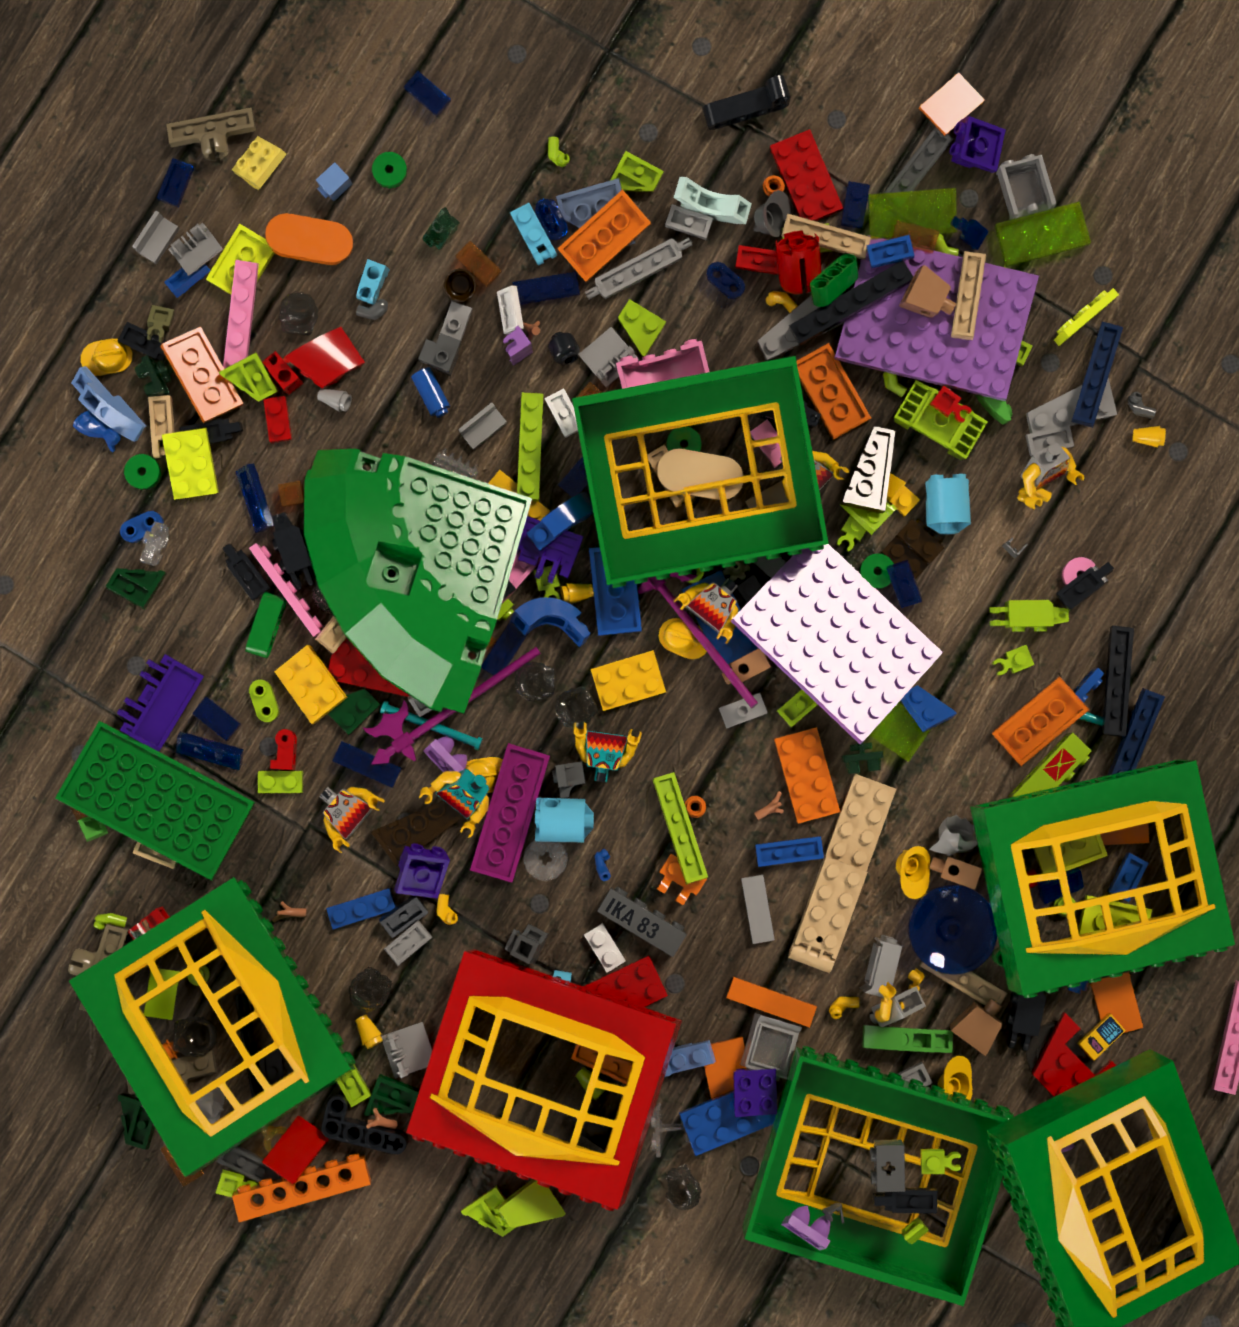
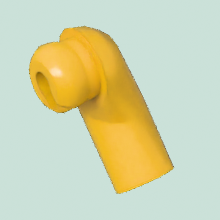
M772 291L765 299L766 303L771 307L776 305V303L782 304L789 313L798 307L785 292Z

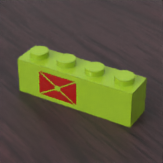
M1073 732L1067 733L1008 797L1058 787L1063 781L1065 783L1068 782L1075 774L1073 770L1078 765L1080 767L1089 760L1090 757L1088 755L1092 750Z

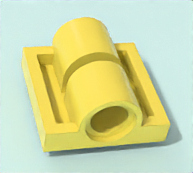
M257 136L243 156L238 159L232 171L253 188L259 190L286 156V153L279 147Z

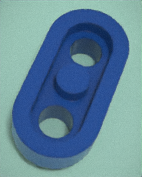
M147 511L124 522L120 528V534L124 540L136 543L158 533L163 528L164 520L159 513ZM150 518H153L154 523L153 525L149 526L148 520ZM130 527L134 528V533L132 535L128 534V529Z

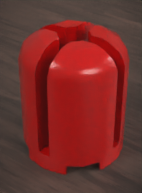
M802 230L785 233L784 239L778 243L776 240L779 283L788 293L802 294V283L805 285L806 293L811 292L810 282L822 272L819 237L815 233V237L811 235H804Z

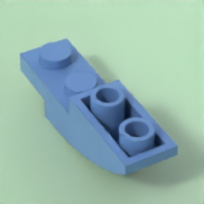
M87 366L80 367L71 382L81 394L78 400L108 427L133 442L137 441L146 425L119 395L112 396Z
M710 1040L674 1047L665 1077L676 1072L714 1064L716 1060Z

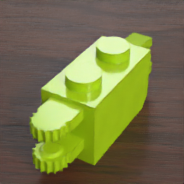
M1009 600L1005 602V607H990V613H1005V621L993 620L990 621V626H1005V628H1012V632H1025V628H1034V632H1045L1047 628L1054 626V624L1069 622L1068 609L1053 607V603L1049 600Z

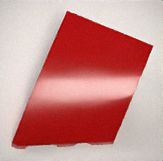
M342 327L311 340L283 358L287 364L291 362L301 370L300 373L310 378L313 383L322 389L339 382L345 373L362 367L365 363Z

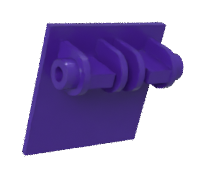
M775 1068L760 1070L736 1069V1071H733L735 1117L777 1114Z

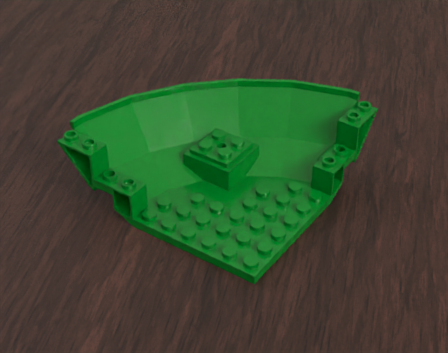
M360 449L318 450L312 469L307 471L304 480V538L318 588L348 640L382 678L429 709L441 712L444 707L464 714L499 615L532 498L406 456L383 453L382 457L378 458L360 452ZM368 465L370 470L365 471L362 466ZM392 570L395 572L396 576L391 578L388 576L387 572ZM468 653H473L475 659H469Z

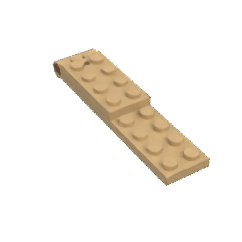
M858 774L853 775L788 954L789 959L827 973L831 972L868 873L867 869L896 792L895 788ZM821 936V941L817 942L816 938Z

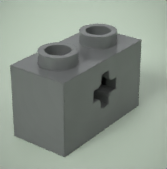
M874 1140V1147H870V1160L874 1162V1170L870 1172L871 1185H875L877 1192H905V1154L902 1140ZM886 1162L891 1164L888 1166V1170H885L883 1167L886 1166Z

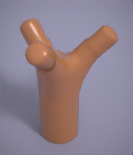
M539 321L534 324L523 322L524 328L529 333V340H532L533 335L540 333Z
M780 791L777 792L776 797L767 806L754 813L758 820L771 813L782 814L784 812L783 809L778 808L782 805L781 802H778L782 794Z
M282 901L280 905L284 910L277 911V916L272 921L276 922L287 917H306L307 909L291 908Z
M377 1108L373 1109L376 1119L367 1121V1129L375 1126L396 1129L397 1121L384 1118L379 1114Z

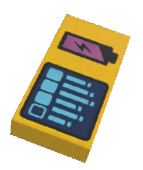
M1108 1013L1077 1044L1091 1060L1095 1061L1126 1030L1112 1014Z

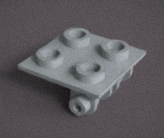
M203 222L200 225L197 223L196 226L189 230L193 237L188 231L186 232L190 238L188 241L181 236L185 243L183 244L178 239L170 244L171 247L168 249L188 276L199 270L202 265L211 258L216 257L223 250Z
M612 327L579 353V357L605 387H608L619 377L616 363L620 362L621 358L626 356L636 358L637 356L634 354L635 351L626 345Z
M423 1022L381 1036L395 1078L408 1076L409 1073L428 1066L432 1048Z

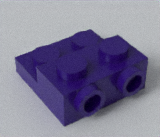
M971 116L961 119L954 128V133L957 134L956 142L950 147L951 162L968 168L977 167L991 173L997 172L1006 129Z
M416 843L411 844V847L404 846L398 865L400 872L394 888L395 892L438 899L450 862L444 849L433 846L431 850L424 849L422 845Z

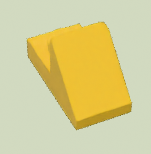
M890 473L886 501L891 505L893 504L897 508L896 510L905 517L920 499L904 486L906 484L905 481Z

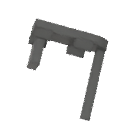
M1012 537L1003 543L1002 547L1012 557L1016 558L1028 544L1026 543L1017 553L1018 550L1010 546V542L1013 540Z
M835 1203L823 1209L822 1212L825 1214V1219L832 1222L833 1212L840 1211L841 1221L844 1223L842 1204Z

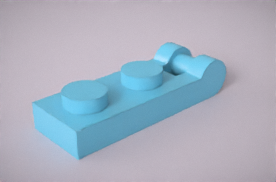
M530 203L510 212L538 266L543 264L544 260L550 257L553 259L557 256ZM545 246L546 250L539 253L537 249Z

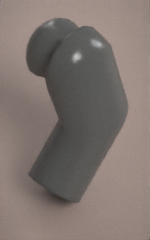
M379 299L370 308L358 305L356 316L377 320L387 312L388 303L384 299Z
M1131 393L1128 397V404L1133 414L1153 419L1156 409L1144 406L1141 393Z

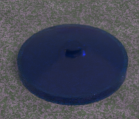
M944 885L928 891L914 905L909 917L908 936L913 951L925 965L941 973L957 975L978 968L989 958L996 945L997 932L990 904L979 893L964 886Z

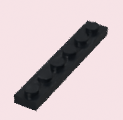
M902 260L839 296L829 305L820 307L789 325V329L801 346L911 282L913 275Z

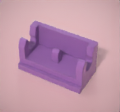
M519 325L515 327V331L507 335L503 340L504 344L508 343L509 340H514L506 347V352H508L513 366L533 353L531 342Z

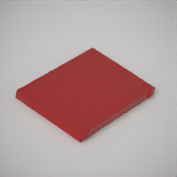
M298 1115L263 1159L262 1163L294 1186L330 1138L325 1137L321 1130Z

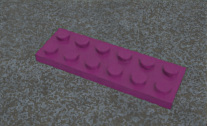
M508 743L470 871L513 882L550 755Z

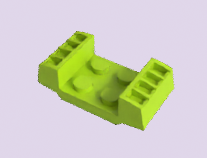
M915 380L894 416V422L907 430L911 427L949 449L947 453L959 460L967 459L988 421L973 411L970 414L960 411V416L965 419L963 423L957 422L953 413L946 417L929 405L939 391Z

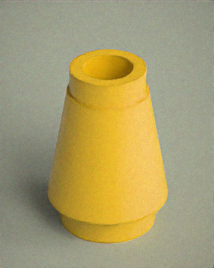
M1160 426L1133 429L1132 442L1157 448L1158 446H1164L1166 429L1160 428Z
M566 583L565 586L560 588L562 600L570 604L594 596L592 584Z
M367 1014L355 1020L362 1044L367 1049L383 1041L382 1033L368 1018Z

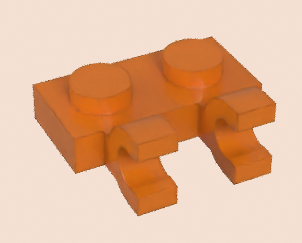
M670 853L659 871L664 877L656 889L665 894L671 882L674 881L683 887L675 901L684 905L690 893L697 896L707 878L686 885L678 858Z

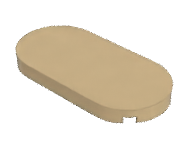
M686 449L668 451L662 456L657 465L659 481L664 488L673 492L684 490L683 487L744 476L740 465L729 457ZM743 483L726 486V499L734 497L741 490ZM717 488L689 494L691 496L720 501Z

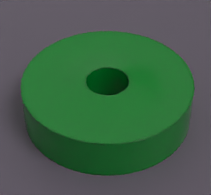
M384 152L374 160L372 173L380 186L396 188L405 181L407 166L399 154ZM392 167L394 170L391 173H387L386 169Z
M681 427L674 429L669 434L666 446L668 451L686 449L700 452L702 443L699 434L694 429ZM686 441L688 443V446L686 448H682L680 446V442Z
M138 454L127 461L124 475L131 486L140 490H147L158 483L161 477V468L159 463L151 456ZM142 468H145L146 473L141 476L139 472Z
M872 554L864 559L859 573L873 588L881 589L893 581L895 565L884 554ZM874 568H880L881 574L876 575L874 573Z

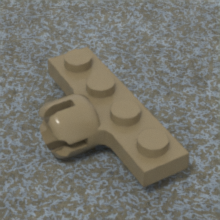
M252 108L166 124L171 148L201 143L202 154L209 161H216L215 151L219 152L220 160L227 157L229 153L228 137L256 131Z
M106 924L98 950L91 952L80 948L76 949L71 957L73 961L69 964L68 972L77 976L122 948L128 929ZM81 1003L79 1010L86 1011L83 1004Z
M213 1050L171 1060L186 1086L192 1079L217 1073ZM127 1081L129 1094H135L129 1082Z

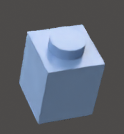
M335 162L316 179L319 185L317 190L325 199L329 196L333 202L352 185L350 178Z

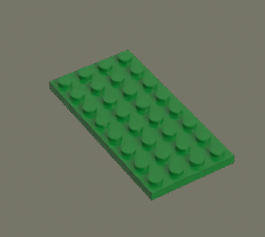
M101 721L98 722L55 799L212 881L255 805L254 801Z

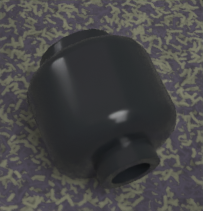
M557 332L548 343V349L558 364L570 365L578 359L580 347L571 333Z

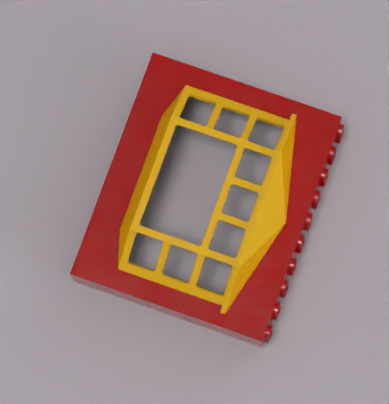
M476 949L464 951L406 1133L411 1134L414 1140L433 1142L432 1145L436 1148L454 1150L453 1153L458 1156L466 1157L468 1155L474 1157V1161L486 1165L488 1162L496 1165L495 1169L508 1172L510 1170L515 1172L516 1176L521 1179L529 1180L531 1178L537 1180V1184L540 1186L559 1188L558 1191L562 1194L571 1195L573 1193L580 1196V1200L593 1203L595 1201L602 1204L601 1207L606 1210H618L626 1201L682 1020ZM476 1007L495 1015V1021L488 1041L468 1031ZM503 1019L598 1052L580 1110L485 1077ZM465 1040L485 1048L478 1074L458 1065ZM606 1054L633 1061L625 1087L598 1080ZM455 1072L474 1081L468 1106L448 1098V1092ZM482 1085L508 1093L502 1118L475 1108ZM595 1088L623 1095L614 1120L588 1113ZM516 1097L542 1105L543 1108L536 1130L509 1121ZM550 1109L577 1118L570 1142L543 1133ZM585 1121L612 1127L604 1153L577 1145Z

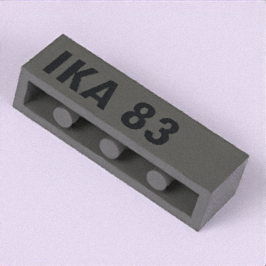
M617 886L615 889L611 887L597 912L674 957L687 935L683 931L685 927L676 921H673L672 924L664 919L666 915L656 909L653 912L645 908L647 904L640 899L635 898L633 901L628 898V892Z

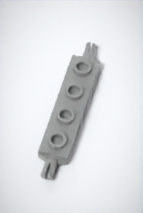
M689 237L679 243L671 238L595 278L596 286L585 291L588 300L598 294L607 299L682 260L681 251L692 246V242Z

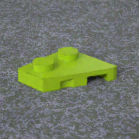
M625 151L611 180L619 178L624 191L654 192L664 171Z
M630 299L618 317L619 322L637 347L641 357L648 354L666 325L665 320Z
M257 352L219 371L222 377H225L258 402L278 392Z
M497 1185L461 1209L463 1215H468L482 1226L489 1227L493 1232L502 1237L515 1229L506 1228L505 1226L501 1227L494 1217L496 1215L494 1208L506 1200Z

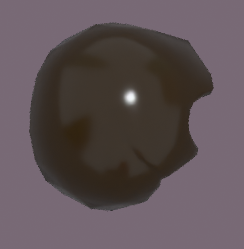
M460 268L450 271L443 283L445 294L456 302H465L474 295L477 285L475 277L468 270Z

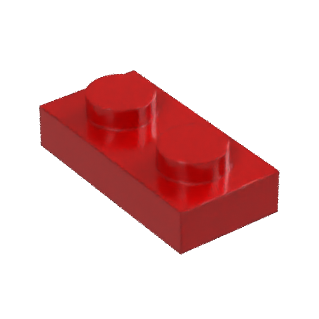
M739 245L735 269L778 275L777 252Z
M286 396L263 399L269 442L275 443L292 440Z

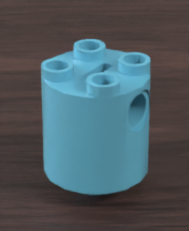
M953 474L952 478H944V475H931L928 481L925 482L927 526L940 534H957L971 524L969 479H966V474Z
M537 798L535 841L584 843V839L593 830L594 812L585 803V799Z

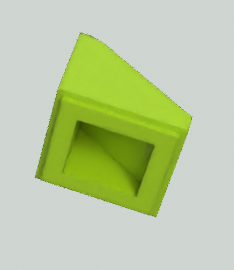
M918 1217L902 1229L901 1233L907 1242L913 1244L926 1234L929 1229Z

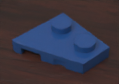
M918 685L911 688L901 699V702L922 732L953 718L957 714L952 708Z

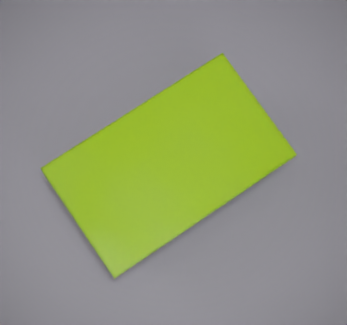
M158 968L164 981L180 972ZM151 971L147 993L157 987L156 980ZM178 983L146 1002L144 1015L173 1020Z

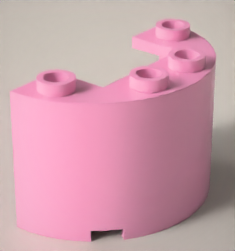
M697 339L685 341L684 345L680 346V351L670 349L664 351V355L661 356L647 355L642 358V361H638V358H633V356L621 358L620 362L616 363L622 389L708 373L709 368L702 340L698 342Z

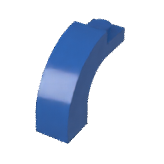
M587 492L577 494L541 519V522L526 533L539 551L543 550L565 531L578 523L584 522L594 514L591 497Z
M544 597L530 600L518 607L510 619L525 636L540 625L549 624L557 626L579 648L586 643L591 634L587 626L578 621L582 612L570 603L556 598Z

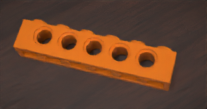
M359 1153L346 1156L344 1161L338 1162L337 1159L325 1162L323 1167L316 1168L315 1165L307 1167L297 1180V1182L304 1181L307 1183L308 1189L305 1191H299L296 1188V1183L293 1186L282 1177L272 1181V1178L261 1180L259 1185L250 1187V1184L237 1187V1191L233 1193L232 1198L238 1221H246L371 1185L365 1155L359 1156ZM341 1169H349L352 1175L344 1179L339 1175V1171ZM320 1175H326L329 1177L330 1182L322 1185L318 1182L317 1178ZM281 1187L286 1191V1195L284 1197H277L274 1194V1189ZM261 1194L264 1201L259 1204L255 1203L252 1195Z

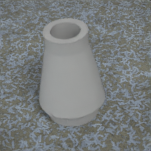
M321 388L317 399L339 412H346L351 405L352 396L347 391Z

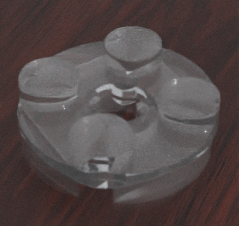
M155 521L151 532H145L143 543L146 545L145 550L141 554L140 562L152 566L158 565L163 556L159 553L162 548H166L169 536V527H166V524Z
M533 840L524 852L526 870L538 880L548 881L555 879L566 868L568 855L561 842H536ZM548 852L552 861L544 865L539 857Z

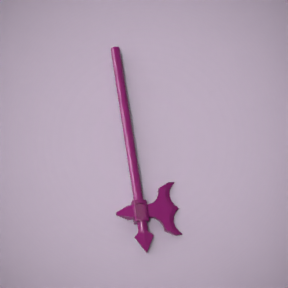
M678 572L670 573V577L679 578L682 582L694 580L698 576L692 574L679 576ZM656 576L648 577V582L641 584L638 593L641 594L653 589L659 590L751 708L755 707L758 704L756 699L686 610H680L682 605L679 601L673 602L675 596L665 585L667 582L664 579L657 580Z
M537 647L473 689L468 703L540 655L541 653ZM405 700L398 712L394 714L383 713L382 720L376 727H363V729L375 738L387 735L392 737L394 741L391 742L392 745L387 749H378L372 764L389 763L390 757L396 752L398 754L402 752L411 760L416 761L415 750L412 746L415 744L414 740L456 711L445 708L410 733H404L402 730L403 722L409 716L408 704Z

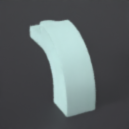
M687 177L679 178L674 198L681 202V207L713 217V220L733 224H746L752 203L740 195H725L709 191Z

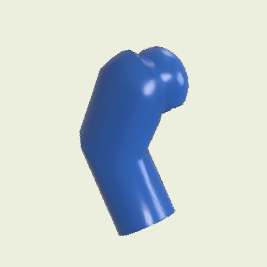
M602 849L600 852L597 851L595 854L596 871L602 881H607L611 877L604 862L610 859L606 849Z

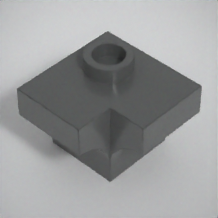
M440 333L437 343L426 339L418 360L430 366L431 369L451 376L459 357L458 352L461 341Z
M582 761L555 765L556 770H552L554 783H558L560 798L570 797V791L575 785L585 783Z
M531 924L527 925L523 933L514 929L505 946V950L510 952V955L528 964H535L549 933Z

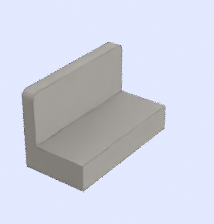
M155 211L132 247L140 255L157 265L180 228L164 218L158 211Z
M490 403L459 428L458 431L470 447L475 450L504 427L507 421L498 412L495 405Z

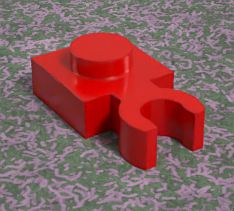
M946 386L941 388L929 404L946 417L953 413L955 420L959 423L965 421L960 416V411H965L967 414H970L972 411L966 405H959L958 403L962 398Z

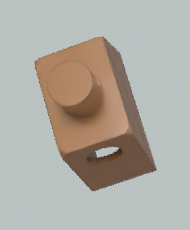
M923 265L916 270L899 307L932 318L940 310L950 315L956 303L946 298L951 289L950 285L927 266Z
M760 649L730 663L731 669L741 682L774 666L771 659ZM744 664L749 667V671L745 673L741 670V666ZM722 673V676L726 684H730L731 682L729 681V679L725 676L724 673Z
M934 856L929 868L942 873L941 878L974 890L982 868L951 857L943 860ZM950 866L959 868L957 875L949 873Z
M992 998L984 1008L974 1002L949 1027L953 1033L986 1056L1002 1027L1001 1021L995 1017L1002 1006Z

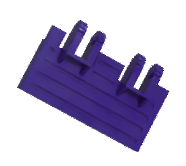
M527 516L517 553L518 550H521L518 560L536 566L540 557L541 560L535 574V578L540 579L544 572L543 569L546 561L554 562L552 570L548 575V582L551 584L560 565H562V569L559 575L569 578L584 537L565 531L543 550L539 551L526 533L541 521Z
M166 654L160 662L168 666V669L150 659L146 663L149 667L164 674L161 680L156 679L147 672L141 671L140 673L142 678L157 685V688H154L147 684L138 698V701L146 706L128 697L124 700L128 706L141 711L140 716L136 718L121 709L117 712L118 715L135 724L132 726L124 722L120 731L158 752L161 750L204 675Z

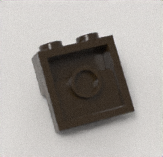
M911 519L881 551L911 581H915L944 549L941 545L943 540L936 534L931 536L926 531L927 526L919 519L916 521Z

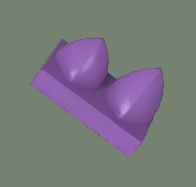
M444 736L438 740L435 739L423 750L442 772H459L466 768L467 755H450L455 742L453 738Z
M808 1206L799 1207L790 1216L784 1218L782 1226L818 1250L827 1248L830 1240L827 1239L830 1232V1221L825 1219V1215L814 1221L810 1227L808 1226L810 1221Z

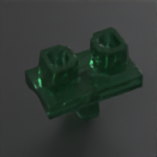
M444 207L440 210L422 239L429 247L436 246L440 250L445 246L451 235L457 231L460 222L451 216L448 209Z
M148 355L142 357L143 362L134 367V370L140 379L150 376L152 382L143 386L146 395L154 397L159 394L162 396L170 394L165 382L172 381L169 375L174 371L172 366H165L163 360L158 361L156 365L155 360L149 358Z
M857 742V744L850 745V751H858L859 754L841 756V761L845 762L848 774L860 773V760H867L868 771L881 770V758H884L883 751L865 753L866 749H872V742H862L861 744Z

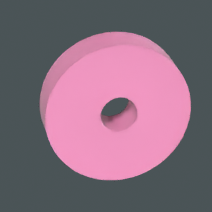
M1078 557L1067 562L1062 570L1064 585H1068L1077 578L1078 571L1083 573L1090 567H1094L1095 564L1084 557Z

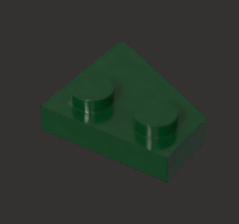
M116 568L105 587L145 610L167 574L161 570L156 572L142 569L128 570Z
M366 689L347 694L348 698L328 713L348 735H351L381 705Z
M379 1074L364 1115L371 1116L374 1114V1108H377L378 1112L384 1113V1115L394 1114L395 1112L412 1113L420 1089Z
M119 1094L118 1102H121L123 1115H121V1120L125 1129V1144L144 1150L149 1149L155 1126L138 1098Z

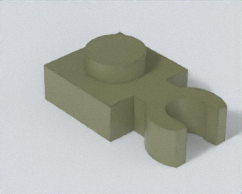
M152 305L147 321V327H149L147 330L148 340H151L152 335L157 334L159 335V342L162 343L164 341V331L169 332L174 309Z

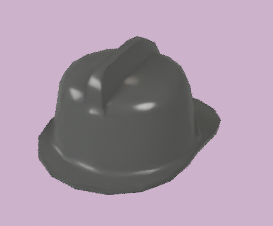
M780 190L774 191L766 203L756 209L754 214L755 225L753 227L755 232H761L765 235L770 234L773 237L780 236L787 214H791L790 201L784 192Z

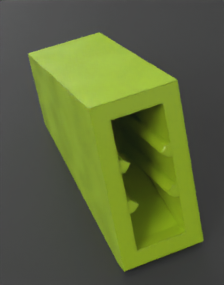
M534 1179L530 1180L494 1208L496 1221L501 1227L505 1226L506 1228H515L563 1217L566 1213L550 1189L538 1185V1181Z

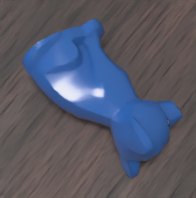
M89 410L79 415L73 423V427L86 436L104 438L111 452L115 451V445L121 440V434L109 428Z

